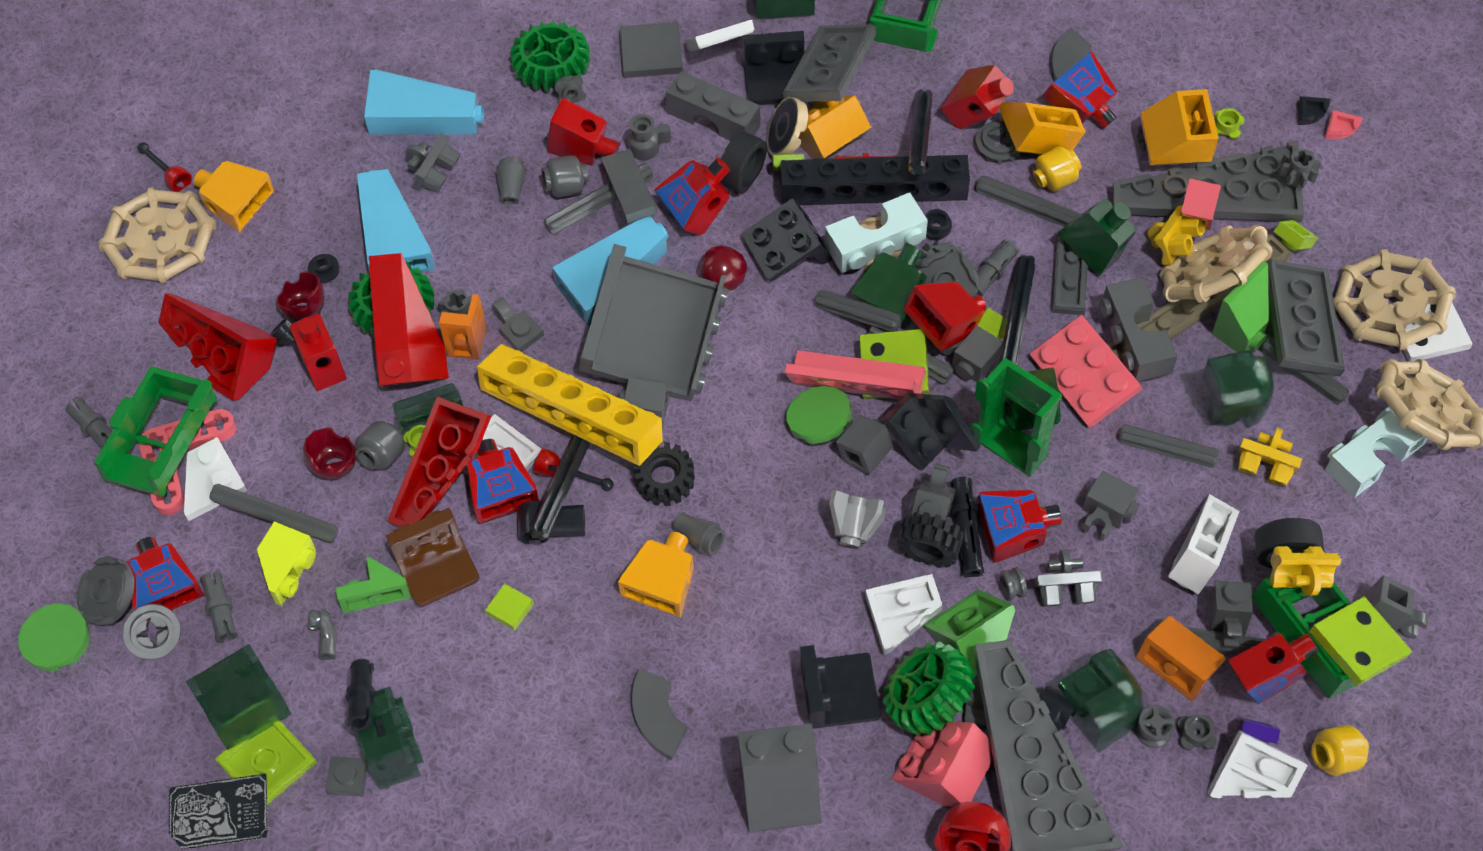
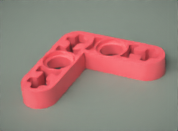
M224 409L209 411L201 424H205L208 434L204 435L200 426L187 451H191L218 437L220 442L231 438L236 431V422L232 414ZM180 420L151 428L142 435H146L147 438L152 440L159 439L160 442L167 444ZM223 420L224 428L218 430L216 428L217 422ZM139 444L142 458L155 461L158 455H155L151 447L152 445ZM178 467L167 485L172 495L171 503H164L165 495L161 497L150 493L151 501L160 514L173 515L184 505V493Z

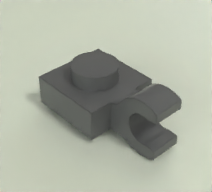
M503 297L492 303V306L496 309L493 314L503 323L499 327V333L515 350L522 352L544 336L542 328L525 310L516 315Z

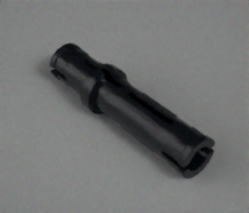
M957 477L951 482V487L956 489L952 517L956 519V523L960 527L959 530H962L964 533L960 548L962 575L965 578L981 577L985 570L983 568L977 525L979 507L974 502L973 481L970 477Z

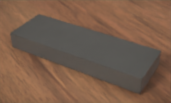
M631 149L602 157L603 167L627 223L657 214L656 205Z
M1058 233L1052 313L1082 314L1084 316L1088 264Z

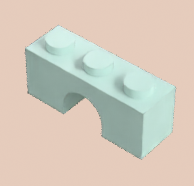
M910 193L882 204L880 221L882 227L879 229L871 230L862 227L854 215L825 227V247L841 273L863 267L866 263L875 260L882 252L891 255L894 251L902 249L906 242L915 246L926 239L928 220Z
M1388 407L1377 416L1373 425L1370 427L1364 425L1359 428L1352 436V441L1346 445L1340 443L1328 454L1330 460L1325 471L1355 498L1378 481L1385 467V464L1375 455L1374 450L1389 451L1402 462L1426 443L1427 438L1409 428L1403 429L1399 425L1401 421L1391 408Z

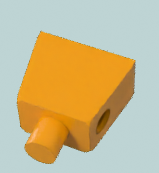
M228 161L222 162L213 174L201 169L194 177V185L200 188L199 195L204 207L238 232L245 227L274 192L268 173Z
M670 532L665 545L653 540L646 541L618 581L620 596L681 618L694 570L693 556L690 553L684 552L689 542L688 538L681 533Z

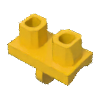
M1177 206L1167 222L1154 223L1148 231L1151 245L1154 248L1160 247L1163 252L1161 260L1163 265H1172L1177 256H1189L1193 250L1192 237H1202L1206 231L1203 220L1181 215L1182 206Z
M1277 427L1274 436L1260 432L1257 440L1270 445V447L1243 438L1238 451L1241 454L1238 471L1255 476L1260 462L1263 461L1274 465L1268 481L1285 487L1293 473H1297L1302 458L1277 450L1279 448L1290 452L1293 445L1289 441L1280 439L1283 429Z
M1276 547L1270 560L1273 570L1269 582L1272 588H1302L1306 596H1316L1322 587L1333 586L1334 572L1342 559L1338 553H1325L1321 547H1308L1303 553H1292L1289 547Z

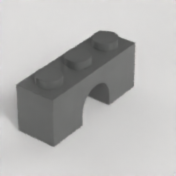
M682 71L666 91L668 114L690 124H694L700 115L707 117L718 127L719 136L729 141L741 131L755 135L761 127L760 105Z
M1144 277L1106 285L1103 299L1100 300L1101 313L1104 318L1109 319L1111 324L1113 342L1116 345L1119 344L1122 350V363L1138 382L1172 374L1177 359V354L1166 329L1157 332H1147L1137 326L1138 323L1150 320L1154 306L1153 298Z

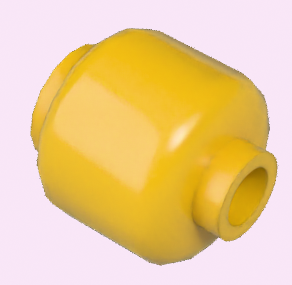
M1057 146L1036 159V170L1033 172V176L1039 187L1043 188L1046 186L1048 190L1058 192L1077 181L1079 171L1081 170V163L1072 149Z
M1343 724L1320 731L1314 739L1311 753L1315 764L1329 775L1339 776L1364 767L1368 758L1369 745L1367 739L1358 729L1352 725Z

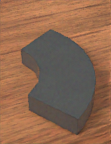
M1073 28L1067 30L1055 45L1052 56V76L1054 81L1091 51L1092 45Z
M639 668L632 690V706L636 723L647 743L659 754L672 761L688 731L687 726L676 719L669 708L668 697L672 687L671 682Z

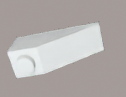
M1209 494L1175 558L1168 577L1176 581L1180 586L1199 594L1219 567L1239 511Z

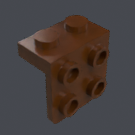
M450 508L431 512L424 519L410 525L399 526L392 533L386 535L394 559L402 576L406 578L410 593L419 607L433 603L479 581V573L459 534Z

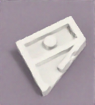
M218 437L187 452L184 514L188 521L220 505L214 503L209 498L215 484H221L241 492L247 491Z
M932 574L865 590V597L883 655L892 652L942 610V602Z
M1239 730L1207 793L1214 798L1240 795L1244 798H1259L1263 795H1270L1273 798H1291L1308 765L1304 761Z

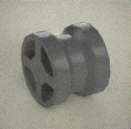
M1148 706L1142 711L1136 724L1135 732L1137 738L1147 747H1163L1168 743L1175 729L1174 716L1169 709L1163 706ZM1147 727H1151L1153 730H1155V733L1150 729H1147Z

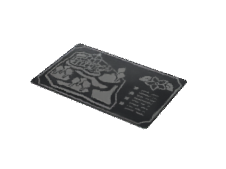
M258 774L171 787L169 789V834L182 850L266 838L268 836L267 775Z

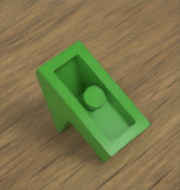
M366 557L370 580H354L348 582L345 586L336 587L337 599L343 613L412 598L406 578L370 557Z

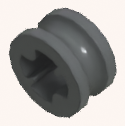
M1018 566L1012 568V572L1000 571L1001 585L1008 601L1014 600L1015 595L1020 597L1027 596L1025 579Z

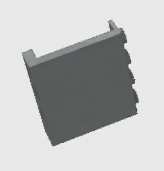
M614 244L578 370L624 384H628L629 378L668 383L670 397L692 401L695 391L701 393L706 374L701 373L703 363L709 364L714 345L708 344L710 335L716 336L719 329L721 317L716 316L718 306L724 308L729 289L723 288L726 276L721 275L719 283L626 257L627 247Z

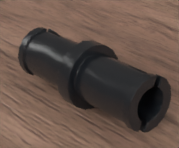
M357 659L350 665V686L347 687L345 694L346 701L349 703L346 724L348 727L351 726V730L364 731L371 725V703L375 700V689L372 686L374 664L370 663L368 659Z

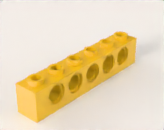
M500 344L477 366L480 390L638 466L663 442L662 419L654 413L645 411L624 399L617 398L596 386L589 385L570 374L561 372L545 362H540L523 354L519 350H514Z

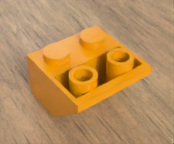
M1207 89L1176 91L1141 112L1140 119L1150 165L1212 162L1219 138Z
M856 95L844 96L842 101L812 102L813 106L807 109V128L805 132L800 131L798 139L801 140L800 147L811 158H826L870 129L871 126Z
M1003 102L999 107L1016 151L1044 154L1057 146L1073 150L1086 133L1079 115L1074 109L1025 102Z

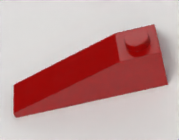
M393 253L369 256L379 384L391 385L449 378L445 344L424 303L403 254Z
M172 293L164 294L158 321L160 326L178 347L187 346L193 355L190 362L195 368L204 366L211 375L207 380L211 382L213 389L231 400H239L270 369L277 338L253 325Z
M440 397L436 398L387 522L397 526L410 525L424 519L432 512L478 450L491 419L490 415Z

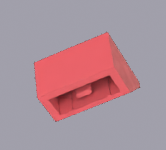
M948 721L944 724L942 731L934 729L931 735L925 733L919 736L915 735L907 752L901 758L892 780L944 807L952 808L963 802H971L993 760L990 739L974 723L955 721L952 723Z

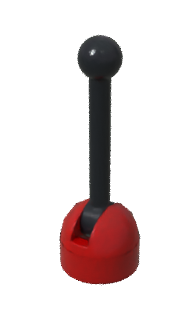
M142 142L138 144V152L146 154L165 171L164 180L171 190L180 192L191 184L192 175L185 168L178 165L167 166L150 151L147 143ZM182 181L184 187L177 186V184Z
M542 448L535 462L534 473L548 477L554 476L561 461L558 454ZM577 471L575 476L600 485L604 491H610L614 487V482L610 478L600 479Z

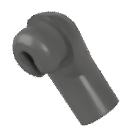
M323 609L321 611L311 610L308 612V628L320 629L318 658L320 660H333L336 658L337 632L330 613Z

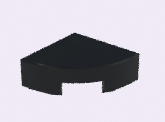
M1300 96L1298 100L1299 125H1309L1321 120L1327 113L1326 111H1328L1330 99Z

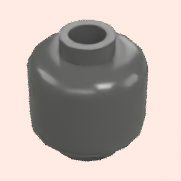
M574 155L551 158L547 161L546 167L541 169L544 189L546 192L550 191L554 197L559 198L580 194L584 183L589 181L586 164H580L578 158Z
M375 421L356 438L354 446L356 458L362 466L370 470H385L403 453L405 444L402 433L397 426L383 421Z

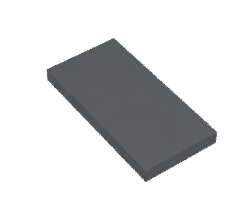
M875 25L819 26L783 91L784 99L794 97L803 102L842 101L877 34Z
M1268 259L1266 261L1268 263V298L1278 366L1340 377L1345 371L1328 269Z

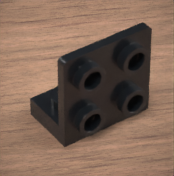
M804 31L744 35V61L749 101L756 104L781 103L784 100L783 91L804 55Z
M793 198L742 233L747 245L769 281L775 280L807 257L810 260L815 257L822 265L833 260L808 214Z
M906 393L882 418L903 452L918 470H924L944 448L976 452L981 447L975 438L973 428L965 423L958 412V406L955 401L945 395Z
M814 645L800 647V667L809 724L812 723L813 729L877 721L880 719L881 713L869 653L823 658L816 657Z

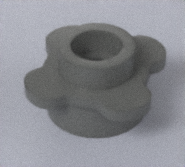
M563 76L555 83L554 88L559 95L557 98L558 104L562 98L572 103L585 100L586 93L582 90L584 83L582 77Z
M1200 714L1180 717L1177 725L1182 731L1181 746L1186 750H1192L1194 747H1204L1208 750L1214 748L1216 738L1212 735L1214 731L1213 719L1208 715ZM1194 730L1200 731V735H1195Z

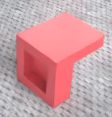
M1189 179L1181 215L1204 220L1206 230L1210 231L1221 185Z

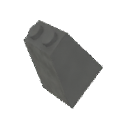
M812 723L738 733L740 769L749 833L822 823L818 763Z

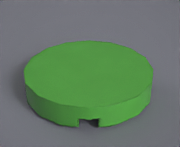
M814 387L800 393L790 403L787 409L786 421L795 438L805 439L807 443L811 444L824 443L840 436L844 432L843 427L846 426L847 422L850 424L852 420V406L846 394L836 387Z
M60 603L46 605L33 612L23 623L18 635L19 650L24 659L38 670L49 672L60 670L59 668L65 665L71 666L76 663L86 652L90 641L88 622L85 621L82 613L71 605Z

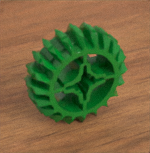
M541 20L539 26L535 27L530 24L529 31L521 30L519 38H514L513 47H511L510 51L511 67L518 81L522 80L525 88L532 85V88L537 92L541 87H544L545 92L548 94L550 88L554 87L555 83L563 76L582 77L581 75H587L588 66H590L591 61L590 48L583 36V32H578L575 26L568 27L565 21L557 25L554 20L550 24H544Z
M406 262L424 303L432 316L431 310L435 309V293L433 287H431L430 280L426 275L422 274L419 267L412 269V266ZM360 273V281L352 282L353 291L348 292V309L354 324L360 327L365 335L371 333V336L375 339L370 273Z
M940 641L935 645L928 642L923 650L916 647L911 656L905 655V661L901 665H895L896 672L887 677L890 684L883 689L886 696L882 702L886 706L885 711L889 714V718L900 729L908 733H914L916 736L922 733L931 735L934 729L942 731L946 722L953 723V717L958 712H963V704L971 701L968 693L975 688L972 681L976 675L972 671V665L969 663V660L957 648L952 647L950 644L945 645Z

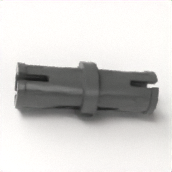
M1003 239L992 255L984 258L980 263V269L978 270L980 281L977 295L983 297L991 284L1004 275V269L1019 253L1018 247L1010 240L1006 241Z
M77 397L72 399L79 410L69 402L65 409L66 413L81 426L80 430L86 437L91 436L103 448L113 430L106 425V419L100 413H95L83 398Z
M215 571L213 572L214 579L211 578V573L209 572L200 577V582L203 586L207 602L204 607L207 616L211 617L215 640L218 643H223L224 635H226L229 641L237 638L238 633L231 614L233 609L232 600L227 598L222 573Z

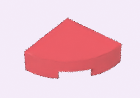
M1332 110L1325 138L1342 139L1352 135L1359 128L1362 117Z

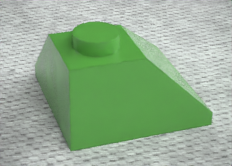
M1265 261L1261 262L1247 277L1245 284L1242 286L1237 285L1223 299L1212 335L1242 356L1250 349L1257 351L1267 338L1264 332L1269 321L1268 263Z
M977 589L925 623L923 627L936 643L940 641L945 645L950 644L952 647L957 648L969 660L973 673L977 675L972 647L975 644L1006 640L1015 608L1013 604Z

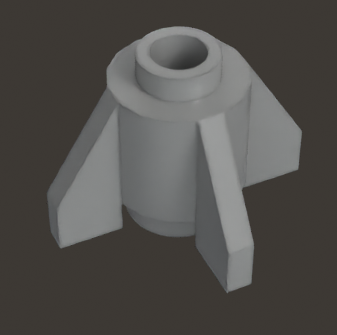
M832 490L829 505L835 528L834 536L840 538L839 544L860 548V543H868L870 537L884 522L886 508L883 507L884 500L849 496L846 493Z

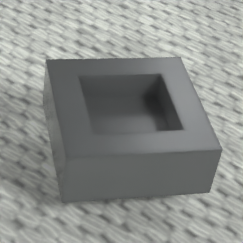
M331 757L325 789L327 795L363 797L369 764L367 758Z

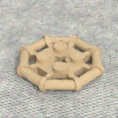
M149 187L147 192L121 206H114L110 210L111 218L105 234L99 240L98 245L99 250L107 255L116 268L118 277L124 280L129 277L160 281L161 284L168 283V279L197 263L202 264L206 259L204 254L212 231L217 228L216 220L208 215L197 200V194L191 191L181 193L156 190L155 187ZM159 202L178 204L175 209L162 208ZM190 210L197 222L188 224L184 215ZM137 211L135 217L131 216V214ZM124 223L128 226L125 236L117 238L121 225ZM158 231H162L165 236H160L156 241L152 237V234ZM198 234L194 246H188L191 236ZM128 248L133 255L128 260H125L119 250ZM182 254L184 255L180 259L166 266V263L170 262V259L176 255L177 257H179ZM140 263L155 264L156 268L139 265Z
M1228 225L1222 227L1220 232L1194 243L1193 250L1189 256H1178L1172 265L1162 268L1160 279L1164 283V298L1170 302L1184 299L1197 300L1199 303L1208 301L1212 295L1236 284L1242 286L1247 282V277L1259 264L1271 257L1272 247L1267 242V230L1260 225H1253L1250 228H1233Z
M1382 249L1378 254L1356 264L1345 265L1340 270L1341 279L1335 298H1333L1335 311H1337L1353 332V338L1357 341L1367 340L1398 347V350L1401 351L1407 350L1408 346L1434 334L1441 335L1447 329L1446 321L1452 300L1456 298V291L1454 287L1449 286L1441 277L1429 258L1418 259L1390 253L1388 249ZM1391 266L1413 270L1412 274L1392 271ZM1380 267V270L1375 271L1370 278L1362 275ZM1423 277L1427 279L1435 290L1427 291L1424 288ZM1352 285L1361 289L1358 298H1349ZM1394 297L1400 301H1396L1395 305H1390L1386 298ZM1427 304H1437L1434 315L1425 313ZM1353 311H1359L1361 314L1363 311L1367 317L1366 321L1361 322ZM1414 323V325H1421L1420 327L1413 329L1407 333L1405 331L1407 325Z
M1388 359L1382 363L1380 367L1382 375L1375 391L1378 398L1385 400L1401 421L1399 425L1403 429L1409 428L1435 442L1439 449L1445 451L1453 447H1468L1469 449L1476 450L1483 446V408H1480L1464 389L1465 383L1460 379L1455 381L1428 365L1426 360L1417 359L1414 362H1398L1395 359Z

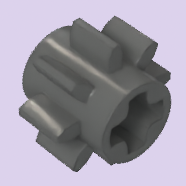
M1296 148L1292 155L1284 154L1279 175L1285 176L1287 185L1304 188L1308 181L1316 182L1321 161L1315 160L1312 151Z
M460 289V291H447L444 301H438L440 312L467 315L472 295L467 296L463 289Z

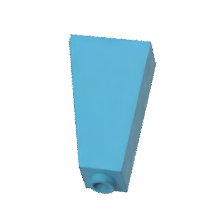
M370 70L364 115L369 135L477 134L478 124H483V105H478L476 93L380 70Z
M371 170L358 173L357 180L368 267L369 256L402 253L405 261L412 266V269L419 267L422 272L435 270L430 247L389 170Z
M651 216L631 223L552 267L555 285L587 327H590L614 244L627 247L626 257L655 264L667 252V231L661 223L656 224Z

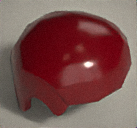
M718 245L711 247L701 257L696 273L699 278L719 283L721 275H725L723 288H727L730 291L735 290L744 282L747 263L743 255L737 250L728 246Z
M300 272L297 282L290 283L285 281L282 292L276 299L278 310L285 317L289 316L292 320H302L317 314L322 309L325 299L321 280L315 273ZM300 303H307V306H296V305H298V304H300Z
M326 427L313 431L305 438L303 446L304 457L308 468L315 475L327 479H338L345 476L355 465L356 449L348 435L341 437L331 427ZM334 458L342 460L339 462L326 464L329 460Z

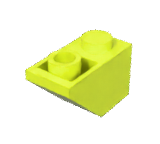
M274 521L258 546L257 552L269 592L275 604L282 606L287 597L291 598L296 593L299 585L298 579L303 570H308L313 565L316 558V549L309 535Z

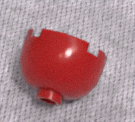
M963 802L952 807L943 816L938 826L934 845L937 851H1009L1011 833L1004 816L993 807L981 802Z

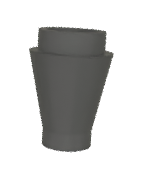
M505 157L500 160L499 165L496 167L501 195L500 201L503 204H518L527 169L524 166L523 160L516 157Z
M684 512L677 516L673 524V529L686 536L689 542L702 554H715L721 548L725 539V532L718 523L693 517Z

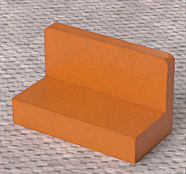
M472 294L467 315L441 312L439 325L447 355L450 357L480 359L487 325L480 295Z
M1168 616L1146 637L1136 656V659L1192 702L1201 693L1209 678L1221 667L1226 659L1225 656L1172 616Z

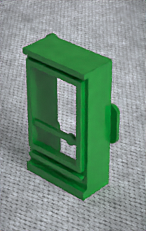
M876 0L872 17L869 20V24L875 25L877 32L873 41L924 52H931L933 50L938 35V30L934 28L942 0H930L923 22L884 14L888 0Z
M1004 358L986 380L979 379L976 383L975 398L981 403L978 424L972 423L970 425L975 432V438L979 444L1030 477L1049 455L1048 447L1057 405L1061 400L1062 394L1012 361ZM1008 386H1010L1011 388H1013L1014 390H1016L1017 392H1019L1026 398L1030 399L1042 408L1040 410L1033 408L1032 406H1030L1029 404H1027L1011 392L1007 391ZM1006 396L1036 416L1032 437L1022 430H1014L1003 419Z
M150 366L133 397L122 399L109 421L113 431L94 462L103 479L164 497L167 492L166 486L212 404H216L218 400L212 389L211 382ZM161 397L188 404L185 413L167 444L149 439L146 435L139 436ZM135 441L140 445L148 444L162 448L155 461L129 454Z
M1270 577L1265 578L1252 595L1253 601L1275 628L1276 634L1281 633L1288 643L1306 633L1309 634L1319 652L1301 663L1326 697L1330 699L1354 687L1355 684L1310 633L1311 628L1308 625L1313 624L1316 619L1326 614L1331 616L1351 604L1335 582L1332 587H1322L1318 595L1311 596L1323 609L1314 614L1308 613L1302 618L1292 605L1309 597L1303 593L1302 588H1272L1269 582Z

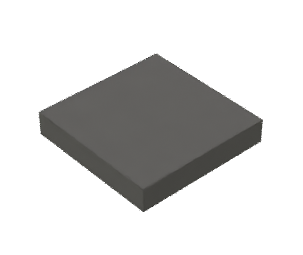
M679 22L620 26L624 78L679 74L681 71L683 72Z

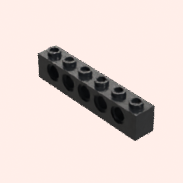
M968 155L927 156L926 171L922 175L918 173L912 175L908 171L909 156L781 160L782 205L792 198L799 205L885 203L907 193H910L916 202L967 201L970 184Z

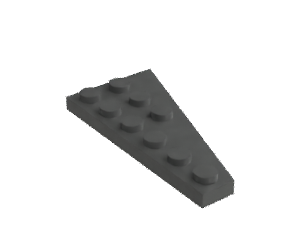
M1298 140L1287 142L1286 146L1275 149L1272 146L1260 149V152L1244 155L1243 153H1237L1212 159V162H1198L1195 164V167L1183 170L1180 167L1168 170V173L1152 176L1145 174L1114 181L1112 186V205L1114 206L1116 203L1127 205L1131 215L1170 217L1177 206H1183L1189 179H1195L1221 185L1213 216L1214 219L1295 220L1296 222H1302L1304 217L1302 188L1287 185L1285 176L1279 175L1284 154L1292 155L1296 148H1299Z
M1011 640L975 644L972 648L1003 815L1011 833L1010 851H1109L1123 848L1120 839L1114 835L1108 824L1107 816L1102 806L1098 805L1087 785L1088 781L1062 733L1057 730L1049 716L1050 711L1044 700L1041 701L1030 680L1032 678Z

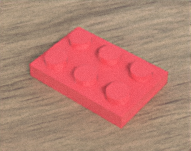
M1082 314L1030 353L1031 358L1040 369L1054 368L1059 392L1088 428L1099 423L1143 390L1140 383Z

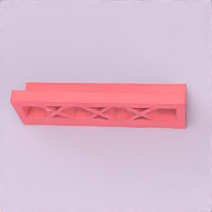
M797 350L795 363L786 364L785 374L792 384L812 388L829 386L836 387L842 392L900 400L906 393H922L926 370L921 366Z

